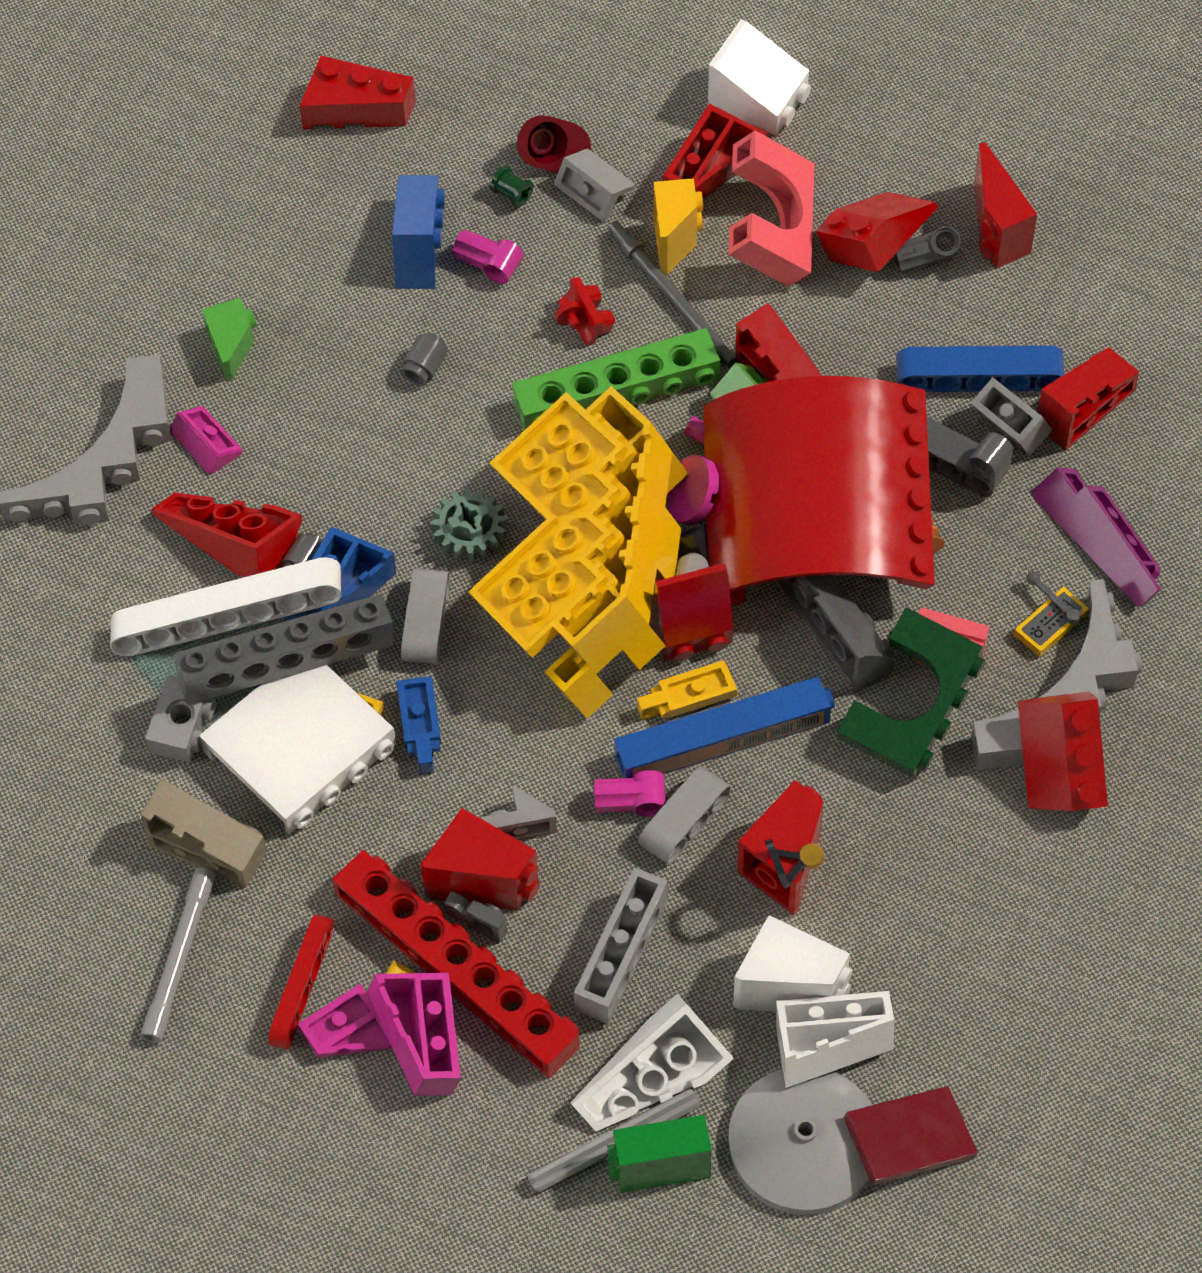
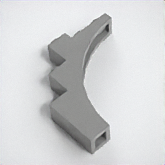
M160 354L126 359L125 384L120 404L109 426L94 445L76 461L50 477L24 487L0 492V509L4 522H23L29 518L44 516L59 517L67 513L72 514L74 524L92 525L99 521L109 520L106 485H124L131 481L140 480L137 445L154 446L161 442L171 441L165 378Z
M1104 579L1091 580L1089 582L1086 597L1087 607L1089 608V623L1087 636L1080 654L1068 672L1048 692L1039 697L1089 691L1098 699L1099 715L1101 710L1106 709L1104 691L1133 688L1137 674L1142 673L1140 653L1134 652L1131 639L1121 640L1119 623H1113L1111 613H1114L1115 609L1114 597L1112 592L1106 591ZM1018 709L1002 716L973 722L971 743L976 770L1023 765Z

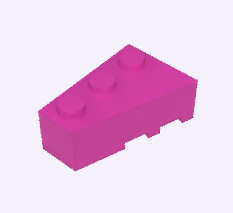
M449 973L375 974L367 994L414 1096L452 1095L461 1076Z

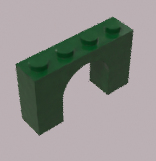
M905 607L889 636V646L921 662L934 673L940 687L935 704L927 713L919 718L899 721L888 718L854 700L838 728L837 734L839 740L915 779L919 770L925 773L935 754L930 751L936 739L943 741L952 723L947 720L953 708L959 710L962 707L969 692L964 689L970 677L976 679L979 676L986 660L981 658L983 646Z

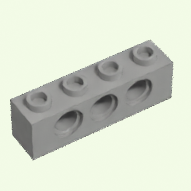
M635 867L633 868L574 991V1010L609 1025L668 901V880Z

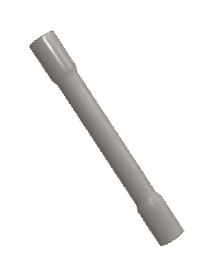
M196 868L194 870L180 922L153 1003L149 1006L140 1033V1037L145 1041L151 1043L162 1042L171 1014V1005L203 908L207 904L216 874L211 870L205 868Z

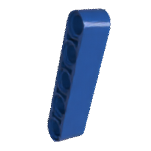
M1056 346L907 347L901 349L896 354L897 383L923 389L925 392H980L992 377L1010 391H1041L1042 388L1065 375L1063 351Z

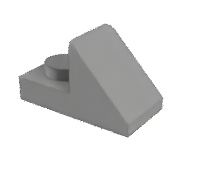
M512 786L515 811L498 810L490 813L488 816L481 817L484 821L517 840L557 833L555 810L516 786Z

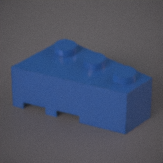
M398 175L392 231L395 289L436 288L437 249H441L442 246L441 228H443V209H445V189H439L438 175Z
M331 527L312 560L327 557L340 563V600L332 605L285 616L283 621L285 622L372 596L397 574L394 552Z

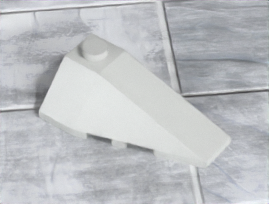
M677 993L641 1026L570 1103L595 1131H599L637 1114L638 1110L659 1101L661 1103L673 1098L672 1095L707 1083L734 1058Z

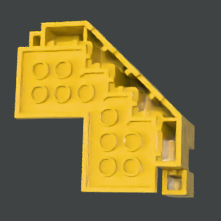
M612 386L586 410L565 392L489 463L545 521L468 591L485 611L532 658L555 636L561 635L570 648L545 671V674L586 719L613 696L612 692L596 674L616 655L622 652L641 670L665 647V644L649 626L655 581L673 577L676 573L681 527L665 507L667 493L688 475L686 469L653 424Z

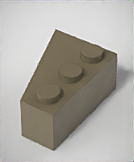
M163 779L160 780L141 813L150 847L196 867L211 870L217 876L246 888L267 852L264 838L257 829L239 823Z

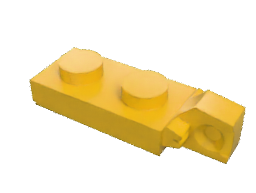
M722 660L658 681V685L650 689L651 694L637 698L636 709L641 720L656 717L659 714L662 719L669 716L671 718L737 696L738 689L726 662Z

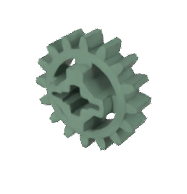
M465 488L463 496H459L456 491H453L451 501L442 498L440 500L441 509L434 508L433 510L434 520L431 521L432 533H434L435 544H442V552L444 554L453 550L456 560H459L462 554H467L470 562L473 561L474 554L477 553L483 559L487 558L486 549L490 548L493 551H497L498 541L505 540L507 517L504 516L503 505L496 506V497L494 495L485 499L484 490L480 489L476 495H471L470 489Z

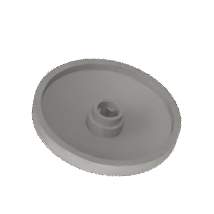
M782 1069L767 1074L746 1090L732 1113L728 1133V1148L736 1175L744 1187L759 1201L785 1213L816 1215L827 1213L846 1205L865 1189L870 1179L843 1117L848 1111L871 1106L872 1104L854 1083L833 1071L785 1088ZM805 1132H808L811 1135L803 1136L800 1133L804 1134Z

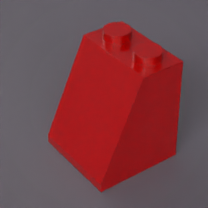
M796 780L790 784L738 841L737 873L792 915L799 911L810 869L804 867L791 885L785 889L780 882L764 841L771 838L775 849L798 853L807 844L813 843L818 845L821 835L824 801L814 788L808 785L804 787ZM780 858L787 876L798 861Z
M461 808L420 864L424 894L426 897L434 900L445 901L451 891L471 903L475 900L483 905L490 903L498 908L519 910L525 900L530 902L535 897L540 887L536 850L464 808Z

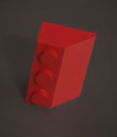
M1087 691L1017 700L1028 808L1078 811L1108 807L1098 699Z

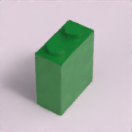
M705 1115L614 1129L613 1143L607 1144L611 1181L618 1180L620 1193L711 1178L712 1150Z

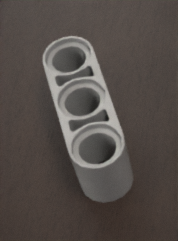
M413 569L402 636L401 661L438 664L449 594V571Z
M699 766L646 825L640 834L638 844L667 865L671 864L722 807L729 797L732 787L705 767Z

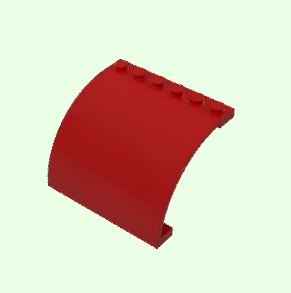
M809 376L752 385L725 394L703 406L705 458L715 463L719 474V489L717 495L712 494L710 503H713V507L706 516L708 565L711 567L725 563L732 605L739 606L746 601V587L770 581L806 576H871L897 580L898 584L926 590L935 585L925 390L864 377Z

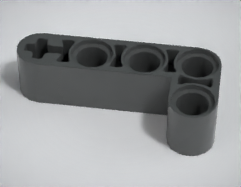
M927 417L929 469L978 495L990 497L1010 469L1013 452L1011 443L1002 435L989 432L979 444Z

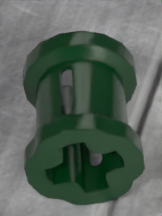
M507 165L496 171L490 183V190L495 194L500 192L509 198L511 204L516 208H520L528 201L534 188V184L530 180L523 181L514 175L512 169Z

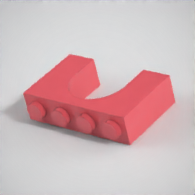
M755 130L733 144L732 172L757 185L768 194L777 208L780 227L754 213L747 215L729 227L728 255L789 287L811 274L814 163Z

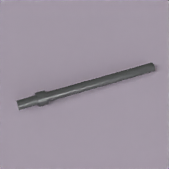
M618 220L610 223L608 230L621 244L623 253L630 260L634 259L695 331L704 328L708 329L719 358L728 368L732 367L737 362V357L644 251L645 247L636 236H631Z

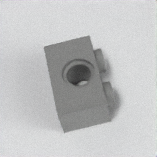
M993 377L970 403L983 419L1029 456L1052 431V428L1040 414Z
M167 675L145 737L150 753L191 763L194 753L200 752L202 748L199 735L204 732L202 730L206 719L211 720L213 717L216 700L210 698L187 705L178 677ZM186 715L191 717L184 724L175 723V721L181 716Z

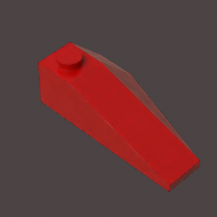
M174 492L152 508V514L233 573L242 577L282 568L281 561L294 542L303 521L302 515L276 505L264 504L262 509L246 507L245 501L234 500L232 504H218L214 502L213 497Z

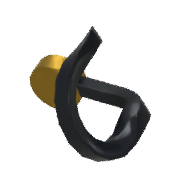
M771 838L764 841L780 882L785 889L791 885L804 867L815 869L824 862V852L817 844H807L798 853L775 849ZM780 858L798 861L787 876Z

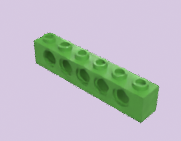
M704 328L512 382L513 403L522 427L525 430L553 404L548 403V401H557L565 392L585 410L610 386L630 404H641L654 397L665 394L673 395L682 389L696 385L705 386L714 380L720 379V359L708 329ZM647 373H653V374H655V375L649 376V375H645V374H647ZM620 382V383H622V384H620V385H615V384H612V383ZM586 391V392H590V393H588V394H581L580 392Z

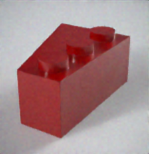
M320 56L299 106L303 130L313 129V125H333L334 129L344 128V124H364L365 128L406 126L416 102L414 77Z
M709 103L664 173L662 181L694 178L695 192L701 191L702 199H704L736 175L732 172L733 144L755 130L767 136V132Z
M769 302L736 323V363L753 366L767 382L788 378L823 376Z
M1108 347L1042 388L1037 411L1052 428L1048 437L1065 451L1068 450L1136 390L1139 371Z

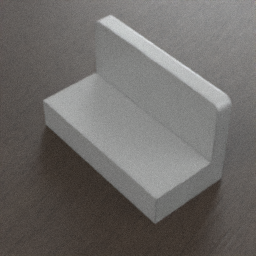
M585 149L564 157L554 185L603 221L610 218L618 196L633 191L635 183L591 150Z

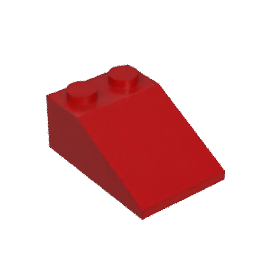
M983 142L979 144L974 180L979 248L986 259L990 258L995 267L1000 268L1032 252L1037 213L988 145Z
M884 192L835 209L816 230V233L829 261L879 272L938 208V205L933 201Z
M725 563L655 581L652 625L657 636L665 644V647L661 650L664 661L671 659L683 661L691 658L694 653L704 650L709 652L720 651L732 643L734 626Z

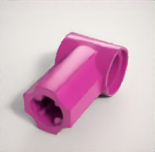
M468 230L460 231L452 249L454 258L482 269L483 273L490 280L499 284L508 283L524 258L523 250L516 243L506 239H501L497 243Z
M646 770L634 774L632 778L594 779L595 813L634 811L638 816L654 817L666 804L664 774L655 770Z

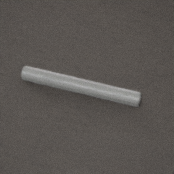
M692 1089L686 1090L615 1129L678 1119L699 1108L698 1097ZM613 1130L530 1173L528 1180L532 1189L535 1192H541L607 1157V1144L613 1143Z

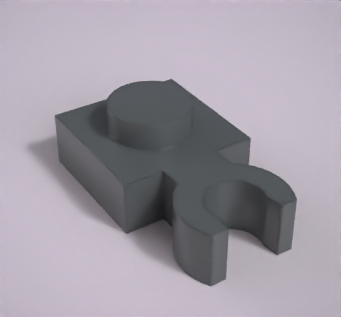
M451 891L444 902V905L447 906L445 913L455 919L467 922L469 928L498 943L507 932L506 916L498 907L490 903L483 905L475 900L471 903Z

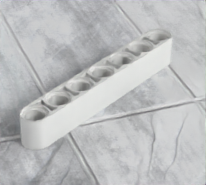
M317 558L118 610L111 617L110 648L117 655L134 656L332 605L341 598L340 563L332 558Z

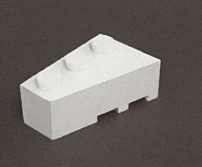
M889 991L776 1001V1033L785 1088L893 1050L894 1015Z

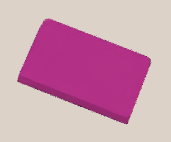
M203 406L176 413L170 428L171 434L208 474L218 471L242 454L243 449Z

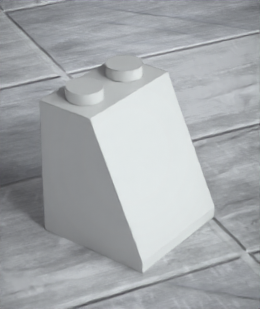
M741 19L709 64L708 104L710 103L757 128L777 136L783 126H789L794 117L795 108L799 103L803 104L810 94L811 86L808 85L809 70L752 25Z
M768 915L734 977L733 1007L740 1010L776 1012V1001L848 995L851 984L848 982L853 972L849 968L850 953Z

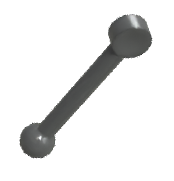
M1037 572L1028 573L1026 577L1028 584L1036 585L1066 614L1068 623L1077 624L1080 621L1079 610L1070 609L1040 580V575Z

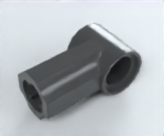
M942 226L934 232L910 238L894 255L900 273L938 261L944 262L953 259L960 247V235L954 228ZM939 237H948L953 242V248L949 251H941L937 248L935 241Z

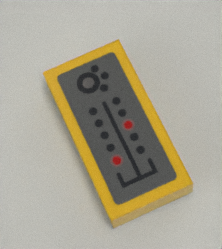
M1064 586L1055 593L1070 609L1079 610L1080 621L1088 615L1089 608ZM1048 599L1015 628L1014 636L1040 658L1077 624L1068 623L1066 614L1054 602Z

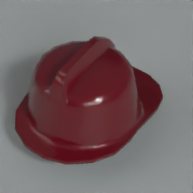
M537 115L528 119L517 134V149L523 161L533 167L555 173L559 172L564 157L585 149L591 150L589 136L581 126L547 115Z

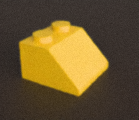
M694 178L654 182V228L659 268L665 275H668L697 245V231H703L701 213L703 211L702 192H695Z

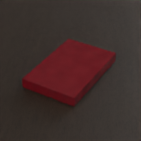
M949 1086L848 1111L843 1117L872 1186L971 1160L978 1154Z

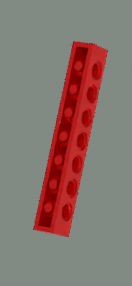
M362 850L332 878L334 892L337 897L424 972L449 973L451 995L548 1079L580 1049L579 1029L571 1019L566 1016L560 1018L551 1010L550 1003L544 996L538 992L533 995L524 987V982L517 973L511 969L505 971L497 964L496 957L489 949L484 946L478 948L470 941L469 934L462 926L457 923L451 925L445 920L442 911L435 903L430 900L424 902L416 895V889L405 878L399 880L390 873V867L381 857L377 855L372 857L365 850ZM376 888L386 890L384 894L379 896L369 894ZM401 911L413 913L410 917L404 919L396 917ZM430 933L439 935L438 939L431 942L422 939ZM456 956L466 958L464 963L458 965L449 962L451 958ZM482 979H489L494 982L487 988H481L476 985ZM510 1002L521 1005L515 1011L503 1009V1006ZM535 1026H544L549 1029L542 1035H535L530 1032Z

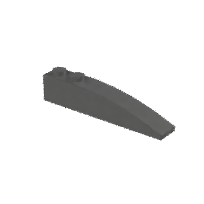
M830 575L776 580L856 693L892 674L893 659L895 657L893 648L889 646V642L886 639L882 640L879 637L870 615L866 612L862 613L855 602Z

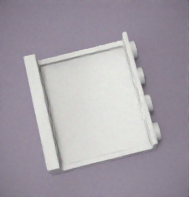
M327 665L262 683L199 735L203 752L212 761L218 758L283 821L285 832L288 835L297 828L301 829L308 825L320 808L335 802L346 786L351 782L356 783L361 780L367 773L368 768L378 759L383 760L387 758L396 745L394 728Z

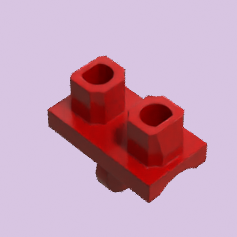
M580 277L571 278L569 281L570 289L558 301L560 308L557 309L554 317L559 325H570L573 330L577 329L585 346L594 345L598 335L611 332L615 318L611 310L597 311L596 307H599L602 300L601 292L597 285L584 286Z

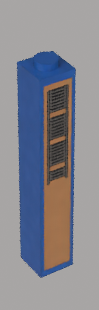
M818 676L615 738L614 755L623 778H632L634 774L646 770H655L666 774L829 724L831 709L835 708L834 699L830 689L823 688Z

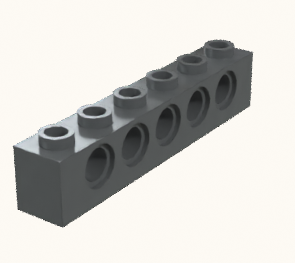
M382 594L176 652L174 657L177 677L186 703L190 705L393 646V622Z

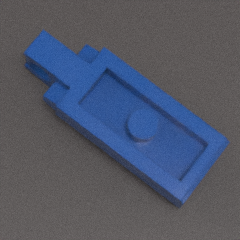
M432 676L396 681L405 748L408 749V756H418L420 774L434 772L432 752H440L441 737Z

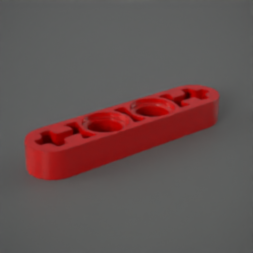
M314 914L309 923L270 1027L268 1044L270 1046L288 1050L297 1031V1024L300 1023L332 937L334 919Z

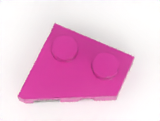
M358 984L297 1024V1028L318 1058L393 1049L373 1004L361 984Z

